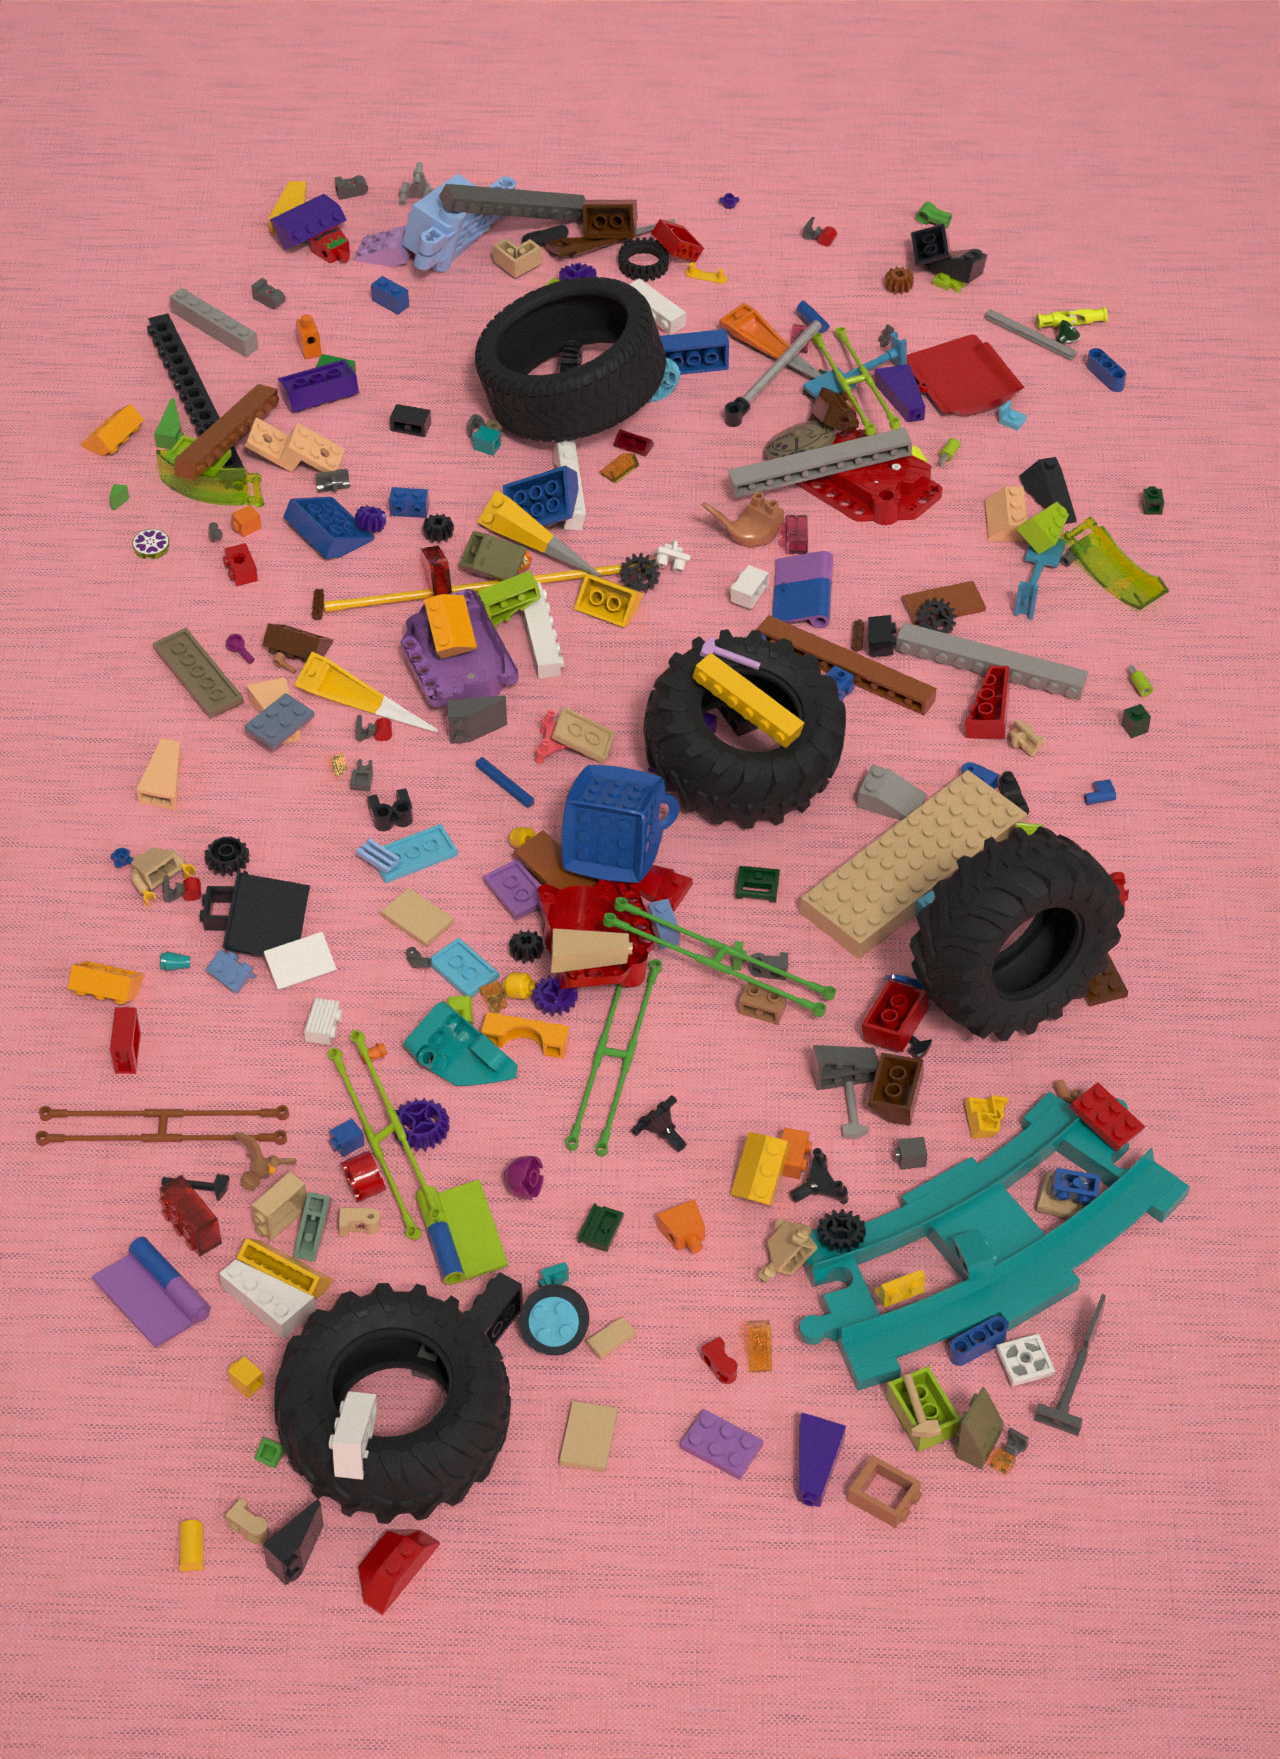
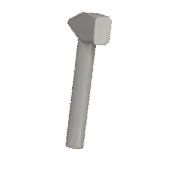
M849 1081L845 1083L850 1124L842 1125L843 1139H857L868 1134L869 1127L859 1124L853 1082Z

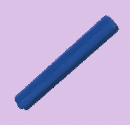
M484 757L476 761V767L524 806L530 808L535 803L534 798Z

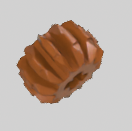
M897 266L895 269L890 268L889 272H886L885 286L889 289V292L894 291L895 294L901 293L902 295L903 292L909 293V290L914 285V276L910 269L898 268Z

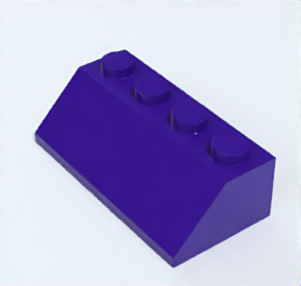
M322 194L270 219L286 251L347 221L340 205L327 195Z
M345 359L277 378L286 405L292 412H300L305 408L317 407L322 403L334 402L337 399L351 397L359 393L356 373Z

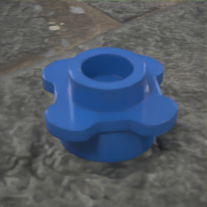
M118 848L111 854V859L114 860V866L117 868L131 864L133 861V857L130 856V850L126 848Z

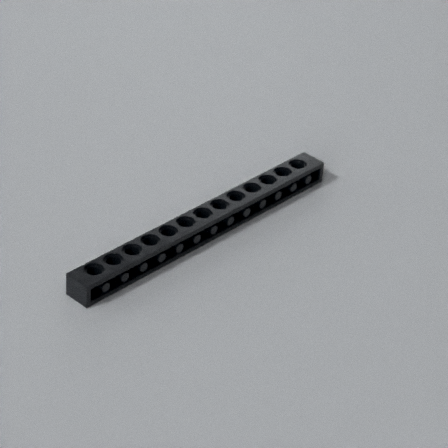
M169 313L148 318V334L152 336L154 347H158L159 357H163V365L165 369L168 368L170 380H174L175 390H179V398L181 402H184L186 413H190V421L192 425L195 424L197 436H201L220 417ZM234 445L230 448L231 457L217 474L219 481L223 482L226 488L247 483L245 468Z

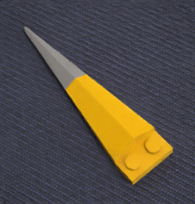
M495 490L479 517L478 523L491 531L596 576H601L598 571L561 542L514 500Z

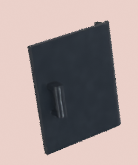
M237 871L223 948L228 951L264 957L263 952L301 939L310 885L249 875L247 871H243V873Z

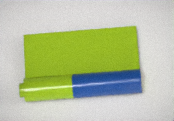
M480 1179L439 1193L435 1187L427 1185L438 1207L445 1212V1218L442 1222H436L429 1217L430 1208L426 1201V1195L422 1187L417 1191L416 1198L445 1284H457L509 1266Z

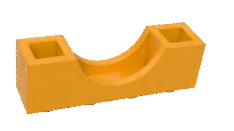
M487 1012L481 1030L499 1048H503L511 1040L526 1038L539 1044L544 1056L561 1059L565 1057L570 1039L569 1026L547 1023L541 1020L512 1017L500 1013Z

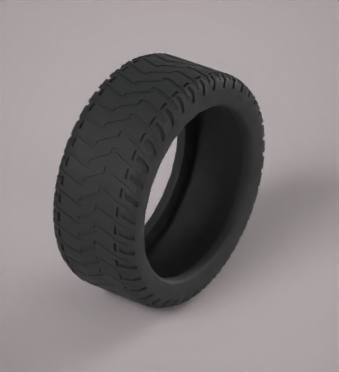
M579 277L561 282L558 281L548 286L545 285L537 288L535 291L533 290L525 294L524 297H519L512 304L504 307L502 312L499 311L494 316V320L491 319L486 325L487 328L483 329L475 349L476 370L496 420L512 434L527 440L530 438L531 441L537 442L540 440L542 442H552V440L564 442L565 439L568 441L576 440L579 437L592 436V434H598L618 425V423L625 421L648 403L661 385L666 369V353L650 304L633 286L620 280L605 277ZM573 339L580 341L582 345L614 343L595 359L576 368L553 374L528 375L536 366L548 358L561 353L565 340Z

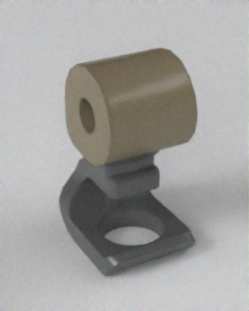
M478 414L470 417L467 426L468 438H471L474 429L480 428L481 425L501 431L499 421L488 420L485 424V420Z

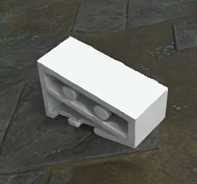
M348 1391L346 1400L341 1401L340 1417H337L335 1420V1434H331L329 1440V1449H333L335 1477L363 1480V1458L368 1457L369 1451L365 1449L368 1439H372L377 1416L376 1394Z

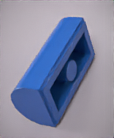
M805 300L799 303L796 309L798 315L809 325L814 320L821 323L822 327L817 333L822 334L830 328V325Z

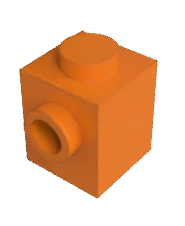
M251 505L231 514L232 529L242 537L262 529L260 515Z

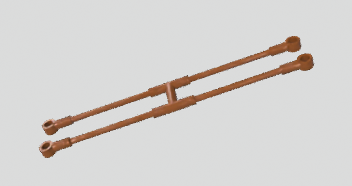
M280 1105L276 1109L261 1110L145 1109L144 1111H68L67 1109H51L49 1106H43L39 1109L40 1119L43 1121H49L52 1118H67L68 1116L159 1117L158 1134L64 1135L48 1134L42 1130L37 1132L35 1137L37 1144L40 1146H45L49 1142L64 1141L181 1142V1140H238L234 1135L166 1134L168 1117L261 1115V1117H277L279 1120H286L289 1117V1110L285 1105ZM277 1130L275 1133L248 1135L255 1138V1140H259V1142H275L277 1145H284L287 1142V1134L284 1130Z

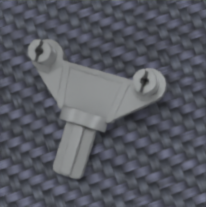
M417 162L416 169L413 171L414 179L410 185L408 182L402 183V188L399 190L400 205H405L407 198L425 197L435 190L430 187V183L425 178L422 171L423 163Z

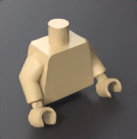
M779 1219L774 1223L776 1232L768 1240L770 1263L768 1266H764L757 1275L761 1280L767 1283L769 1278L775 1276L776 1272L792 1276L815 1252L818 1247L810 1237L812 1229L809 1226L800 1222H786L785 1219Z

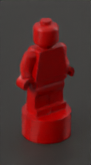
M1123 872L1111 873L1110 877L1120 891L1119 899L1125 908V901L1128 900L1129 889L1127 891L1126 889L1124 890V884L1126 883L1125 874Z

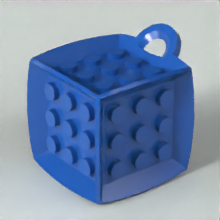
M587 765L574 780L565 802L561 832L563 869L600 880L626 883L641 882L655 861L662 840L663 830L670 827L679 814L677 799L671 794L665 793L664 779L650 773L629 768ZM660 804H667L669 812L664 819L659 821Z

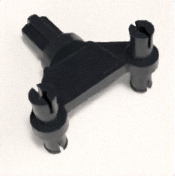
M671 1095L666 1101H661L656 1106V1110H651L646 1116H641L638 1119V1124L631 1129L632 1134L638 1136L643 1130H648L659 1134L661 1139L666 1138L677 1152L683 1150L687 1144L674 1130L676 1126L672 1123L670 1108L677 1102V1099Z
M815 1148L813 1150L814 1157L810 1174L806 1178L807 1182L790 1192L793 1201L799 1202L811 1194L815 1196L820 1194L839 1199L842 1204L847 1203L849 1200L847 1197V1187L843 1185L842 1181L835 1182L827 1170L828 1159L826 1155L822 1153L820 1148Z

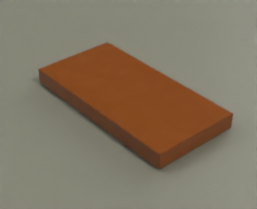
M974 581L902 595V602L913 625L916 626L920 625V622H915V619L919 617L916 615V612L921 610L919 606L922 603L925 604L927 599L932 601L934 597H936L938 602L943 598L944 604L950 602L949 608H955L952 614L957 615V617L986 610V605ZM935 607L928 608L927 611L934 610Z
M544 830L514 850L513 855L543 884H549L561 890L576 885L595 886L598 883L594 878L564 870L561 846Z

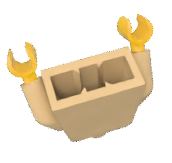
M150 848L143 854L135 855L131 863L133 867L131 871L132 882L139 893L144 895L146 907H150L149 899H153L157 903L155 894L148 890H152L161 884L165 875L171 877L182 869L184 879L190 877L189 873L195 876V867L192 864L186 865V861L172 849Z

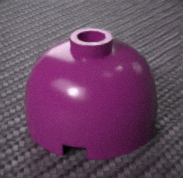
M537 1156L517 1157L505 1170L504 1181L509 1192L517 1198L533 1200L532 1197L539 1195L544 1181V1176L540 1175V1168L543 1169L540 1158Z

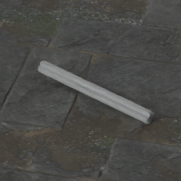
M991 309L986 313V319L1070 360L1076 357V350Z

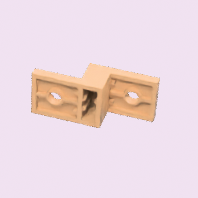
M257 417L252 423L244 444L245 447L290 472L296 468L301 460L322 472L338 470L345 450L299 423L287 435Z

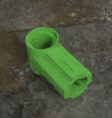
M925 202L916 213V219L922 224L931 222L937 225L944 224L945 228H948L952 220V214L937 209L931 202Z

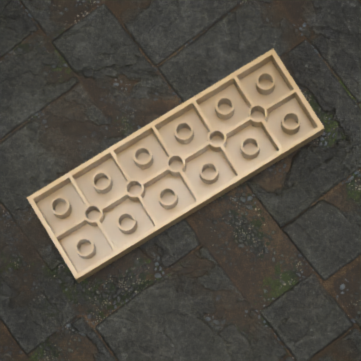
M967 770L801 897L800 913L860 959L915 916L916 900L931 890L933 891V887L938 881L950 878L959 869L956 862L963 855L973 857L982 851L984 840L993 837L997 842L1008 839L1016 823H1026L1027 813Z

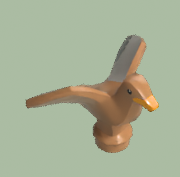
M241 1132L234 1133V1136L251 1153H246V1156L252 1161L251 1169L243 1173V1177L240 1179L241 1184L250 1191H254L256 1187H259L261 1178H268L270 1174H274L277 1166L282 1164L295 1165L297 1163L295 1158L279 1159L274 1155L265 1158L255 1138Z

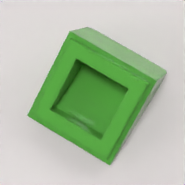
M113 485L109 496L112 510H116L129 499L127 485Z
M263 1437L254 1459L276 1468L285 1454L284 1446L271 1438Z

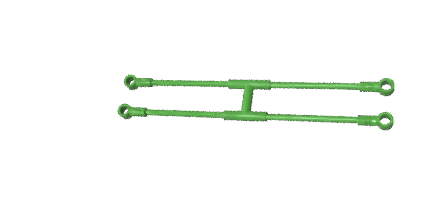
M618 897L615 900L614 908L617 911H627L637 916L641 915L702 941L706 945L718 950L713 959L701 954L692 953L630 926V924L617 919L613 913H606L604 915L603 924L607 927L614 926L626 932L630 931L695 959V961L724 974H731L799 1003V1006L811 1010L815 1016H824L826 1011L824 1003H814L807 999H800L732 970V967L720 963L725 954L738 959L742 958L809 987V989L822 994L826 1000H833L835 997L836 989L832 986L825 987L813 981H806L745 955L742 951L712 938H705L642 911L637 906L629 904L623 897Z
M658 959L650 961L647 989L632 1039L629 1040L626 1051L606 1047L609 1029L623 987L620 984L617 985L607 1022L600 1036L592 1062V1071L578 1117L573 1125L570 1136L566 1138V1148L570 1151H575L579 1147L578 1137L582 1118L597 1069L600 1067L603 1055L624 1059L621 1067L622 1073L606 1127L602 1131L600 1141L595 1145L597 1156L603 1157L608 1154L610 1128L626 1074L629 1072L638 1043L637 1037L650 993L658 973L662 971V962Z

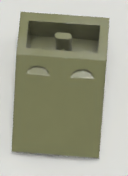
M472 531L459 565L471 574L504 581L517 575L527 548L489 534Z
M984 1387L981 1388L978 1394H973L969 1403V1411L963 1412L959 1420V1424H961L957 1433L959 1438L955 1445L958 1448V1459L981 1470L1002 1434L1004 1423Z

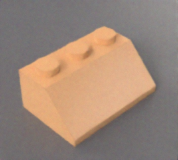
M1005 486L985 500L988 541H1026L1016 529V527L1027 521L1024 487Z

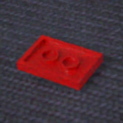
M1099 1082L1074 1100L1069 1106L1116 1152L1145 1128Z

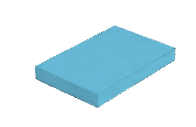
M457 938L430 957L432 959L431 967L463 996H470L472 998L500 978V973L460 938Z

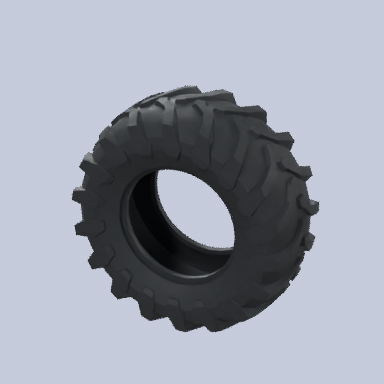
M729 629L720 630L719 639H715V646L761 664L759 670L721 656H715L804 722L800 736L787 748L780 746L761 752L738 749L719 739L709 729L703 718V714L709 710L727 706V704L692 678L696 665L705 658L700 656L705 641L698 636L692 640V649L683 655L678 652L673 654L668 661L670 667L656 679L653 686L655 690H651L643 727L646 758L649 766L655 768L657 776L664 779L665 792H677L682 807L689 812L700 808L707 811L712 823L721 825L727 818L742 820L744 828L750 829L754 828L756 820L771 819L775 825H779L784 822L785 814L795 809L803 813L810 806V799L817 792L822 793L830 782L828 778H832L841 759L846 729V708L844 702L839 700L837 682L832 676L821 675L819 661L812 654L797 655L790 640L783 638L772 643L763 640L759 630H752L747 637H733Z
M1039 826L1032 835H1028L1021 827L1013 828L1008 839L997 842L993 837L984 840L982 851L973 857L963 855L956 861L959 869L950 878L936 883L933 887L935 894L933 902L922 908L916 917L920 930L911 938L909 947L915 958L911 965L917 979L941 1011H944L951 1020L966 1027L972 1034L982 1039H985L993 1032L999 1040L1008 1041L1014 1031L1021 1029L1027 1035L1035 1033L1038 1023L1050 1017L1056 1021L1062 1017L1063 1007L1073 999H1082L1088 993L1086 985L1092 977L1105 971L1109 965L1106 954L1119 943L1121 938L1117 925L1123 919L1125 909L1119 899L1120 891L1103 866L1077 843L1061 834L1057 836L1053 831ZM1035 915L1025 932L1013 944L999 953L1011 934L1025 921Z
M378 1283L368 1295L360 1297L354 1292L348 1291L339 1296L332 1310H315L309 1315L301 1335L292 1336L287 1343L281 1368H279L275 1382V1421L278 1426L281 1445L284 1446L286 1455L291 1459L289 1461L295 1472H298L301 1476L304 1475L308 1482L313 1485L311 1492L318 1500L323 1496L330 1497L342 1504V1514L350 1518L355 1512L362 1511L375 1514L378 1523L389 1524L397 1515L410 1513L418 1521L427 1519L440 1503L444 1502L451 1506L459 1504L464 1500L474 1482H483L488 1477L498 1452L501 1451L506 1440L510 1421L511 1396H509V1377L507 1376L504 1362L501 1361L503 1356L500 1349L495 1344H491L489 1338L483 1332L486 1325L480 1317L471 1320L459 1310L458 1299L451 1295L444 1302L428 1296L426 1286L417 1283L410 1292L394 1291L389 1283ZM422 1344L426 1345L425 1351L427 1353L435 1352L439 1356L436 1362L417 1356ZM405 1368L424 1373L442 1386L447 1393L446 1400L438 1414L426 1425L411 1433L400 1436L382 1437L372 1435V1439H368L365 1450H368L369 1453L367 1458H363V1480L335 1477L333 1449H329V1440L331 1434H335V1420L337 1417H340L341 1401H343L348 1391L366 1376L381 1370Z

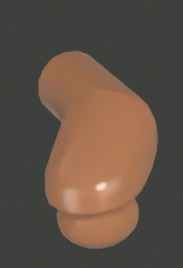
M1057 1080L1054 1083L1059 1097L1068 1103H1072L1082 1095L1080 1090L1074 1089L1072 1092L1069 1091L1064 1080Z

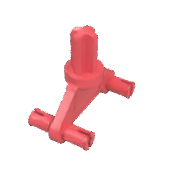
M548 710L546 716L541 721L540 733L545 735V738L536 750L537 756L535 761L538 764H542L544 757L557 750H564V747L572 749L551 738L556 725L553 720L555 715L553 710Z

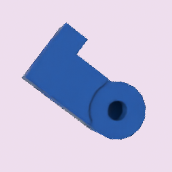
M972 762L965 763L962 766L961 775L967 770H971V773L993 789L997 788L999 774Z

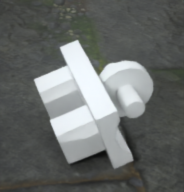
M673 540L671 544L665 543L664 547L659 546L656 551H653V557H656L655 565L665 568L668 561L673 562L672 571L681 573L684 570L685 564L690 561L691 555L682 553L683 548L677 547L678 541Z

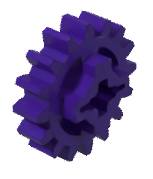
M581 263L571 264V266L566 265L565 268H561V271H559L560 282L579 277H597L595 268L587 266V264L581 265Z
M548 975V980L541 978L540 983H535V989L532 991L533 1004H537V1010L543 1008V1014L549 1011L551 1016H554L555 1012L562 1016V1011L564 1010L569 1013L570 1007L575 1008V1001H578L577 988L561 989L557 977L552 978L551 975Z

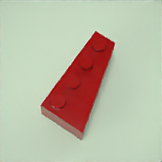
M989 666L982 682L981 690L978 691L976 701L970 709L969 717L965 720L966 738L1005 739L1010 690L1009 666Z

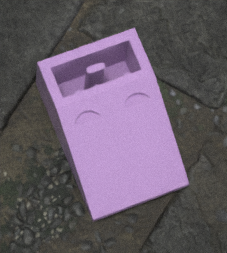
M405 226L381 231L374 235H366L357 249L354 260L390 267L406 263L411 251L402 245Z

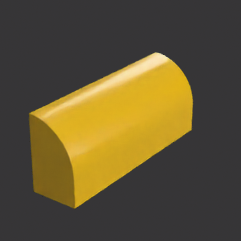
M246 1238L237 1256V1259L314 1296V1298L323 1295L333 1281V1278L261 1240Z

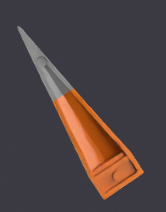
M746 303L741 304L719 319L720 326L730 331L732 336L775 359H778L790 346L756 309ZM798 353L787 364L813 379L821 376Z

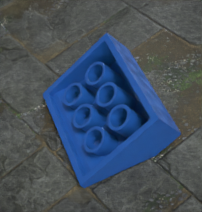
M566 465L503 485V494L514 500L544 527L573 517L579 490L578 476L576 471Z
M333 497L291 498L283 516L289 522V525L294 527L326 559L340 558L373 541L375 538L370 532L356 527L355 518Z

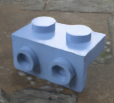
M220 949L206 970L238 994L248 978L255 979L257 975L252 972L253 967L244 961L240 963L238 961L239 956L232 951L225 952Z

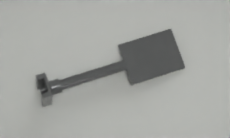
M1102 1294L1084 1339L1083 1348L1076 1358L1060 1402L1057 1403L1055 1409L1038 1403L1034 1421L1076 1436L1079 1435L1083 1419L1068 1414L1070 1410L1069 1404L1102 1318L1106 1295Z

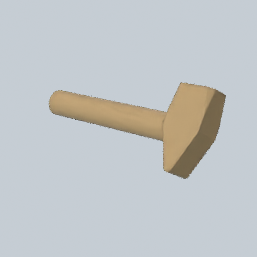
M904 1375L903 1379L918 1425L912 1428L911 1435L923 1438L940 1435L941 1430L937 1419H926L912 1375Z

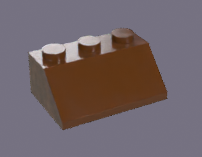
M637 199L586 200L583 203L585 238H635L638 219Z
M268 623L262 645L269 647L268 651L274 653L279 651L286 652L285 656L296 659L299 656L303 658L302 661L307 662L311 652L324 657L333 644L334 639L284 624Z
M881 1053L868 1106L889 1122L911 1125L924 1076V1060Z

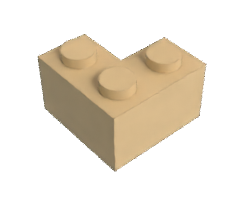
M505 238L493 245V261L514 278H517L542 264L541 247L531 239L516 246Z

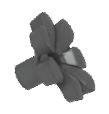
M889 324L883 329V336L878 338V341L881 342V347L889 344L890 334L894 332V328Z

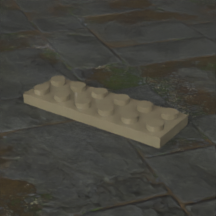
M187 628L153 642L155 651L209 718L244 703L240 692Z

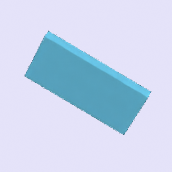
M442 824L384 845V848L400 857V863L387 874L378 868L376 870L386 884L458 856V850Z

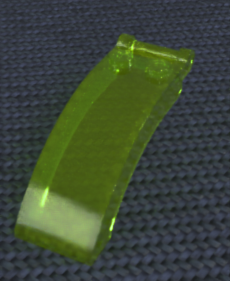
M174 449L156 450L160 480L177 493L209 504L264 506L265 503L260 484L262 477L259 473H247L245 468L209 467L194 481L174 475L175 458L178 456ZM248 482L253 484L254 496L249 494Z
M1093 517L1086 518L1084 523L1061 535L1062 540L1068 543L1088 573L1105 590L1125 604L1142 610L1169 592L1159 576H1153L1136 565L1120 549L1104 526L1099 527ZM1086 529H1091L1092 532L1079 541H1076L1074 538Z

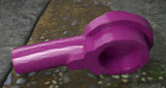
M239 634L229 635L226 640L227 649L238 651L249 664H252L255 658L244 648L245 641Z

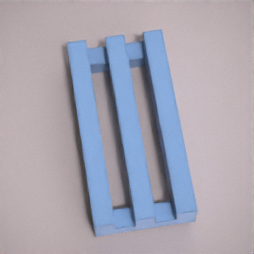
M370 838L367 840V844L363 843L362 848L356 850V855L386 874L400 863V857Z

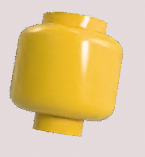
M511 972L503 980L502 987L509 998L526 1000L533 994L535 981L528 973Z

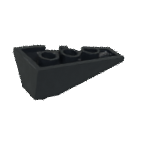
M1056 457L1037 460L1019 476L1024 491L1027 494H1031L1037 504H1041L1046 509L1055 502H1058L1069 514L1065 524L1077 521L1064 475Z

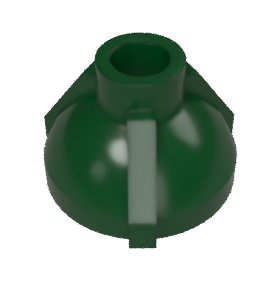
M1062 320L1059 323V334L1056 337L1059 343L1076 342L1081 338L1077 329L1068 321Z

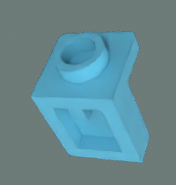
M1008 400L998 411L1000 416L999 424L1018 431L1026 422L1027 415L1012 410V401Z

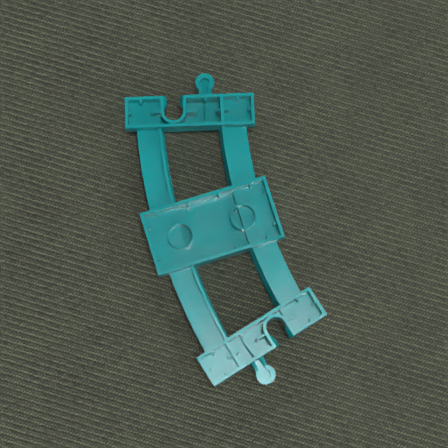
M1049 1091L1023 1117L1022 1128L1025 1130L979 1164L973 1157L966 1159L901 1196V1208L865 1222L866 1236H864V1242L859 1243L858 1249L852 1246L851 1252L843 1249L842 1253H839L837 1248L834 1251H830V1245L824 1247L823 1241L818 1240L819 1234H817V1229L812 1230L810 1237L818 1248L803 1264L812 1287L834 1281L844 1282L849 1287L822 1295L821 1306L824 1315H808L804 1317L799 1325V1336L803 1342L810 1345L819 1344L825 1338L835 1341L857 1391L900 1378L901 1368L896 1358L948 1339L995 1316L1006 1319L1008 1331L1076 1292L1079 1289L1080 1279L1073 1272L1074 1269L1113 1242L1145 1213L1163 1223L1188 1196L1190 1186L1156 1163L1152 1148L1130 1169L1117 1167L1114 1163L1129 1150V1143L1116 1152L1069 1108L1070 1104ZM1116 1098L1128 1110L1127 1104L1123 1100ZM1057 1151L1086 1172L1101 1175L1100 1181L1109 1188L1067 1221L1045 1235L1006 1189ZM978 1229L982 1237L987 1238L990 1252L994 1251L997 1264L994 1265V1275L970 1282L955 1255L953 1236ZM926 1236L964 1281L930 1297L880 1315L858 1265L890 1253Z

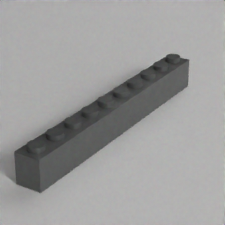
M446 184L439 195L446 211L584 222L583 203L586 201L584 195Z

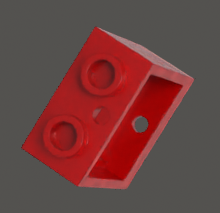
M659 219L651 232L672 256L696 262L704 250V247L683 225Z
M115 1007L110 1044L115 1074L137 1073L141 1029L136 1007Z

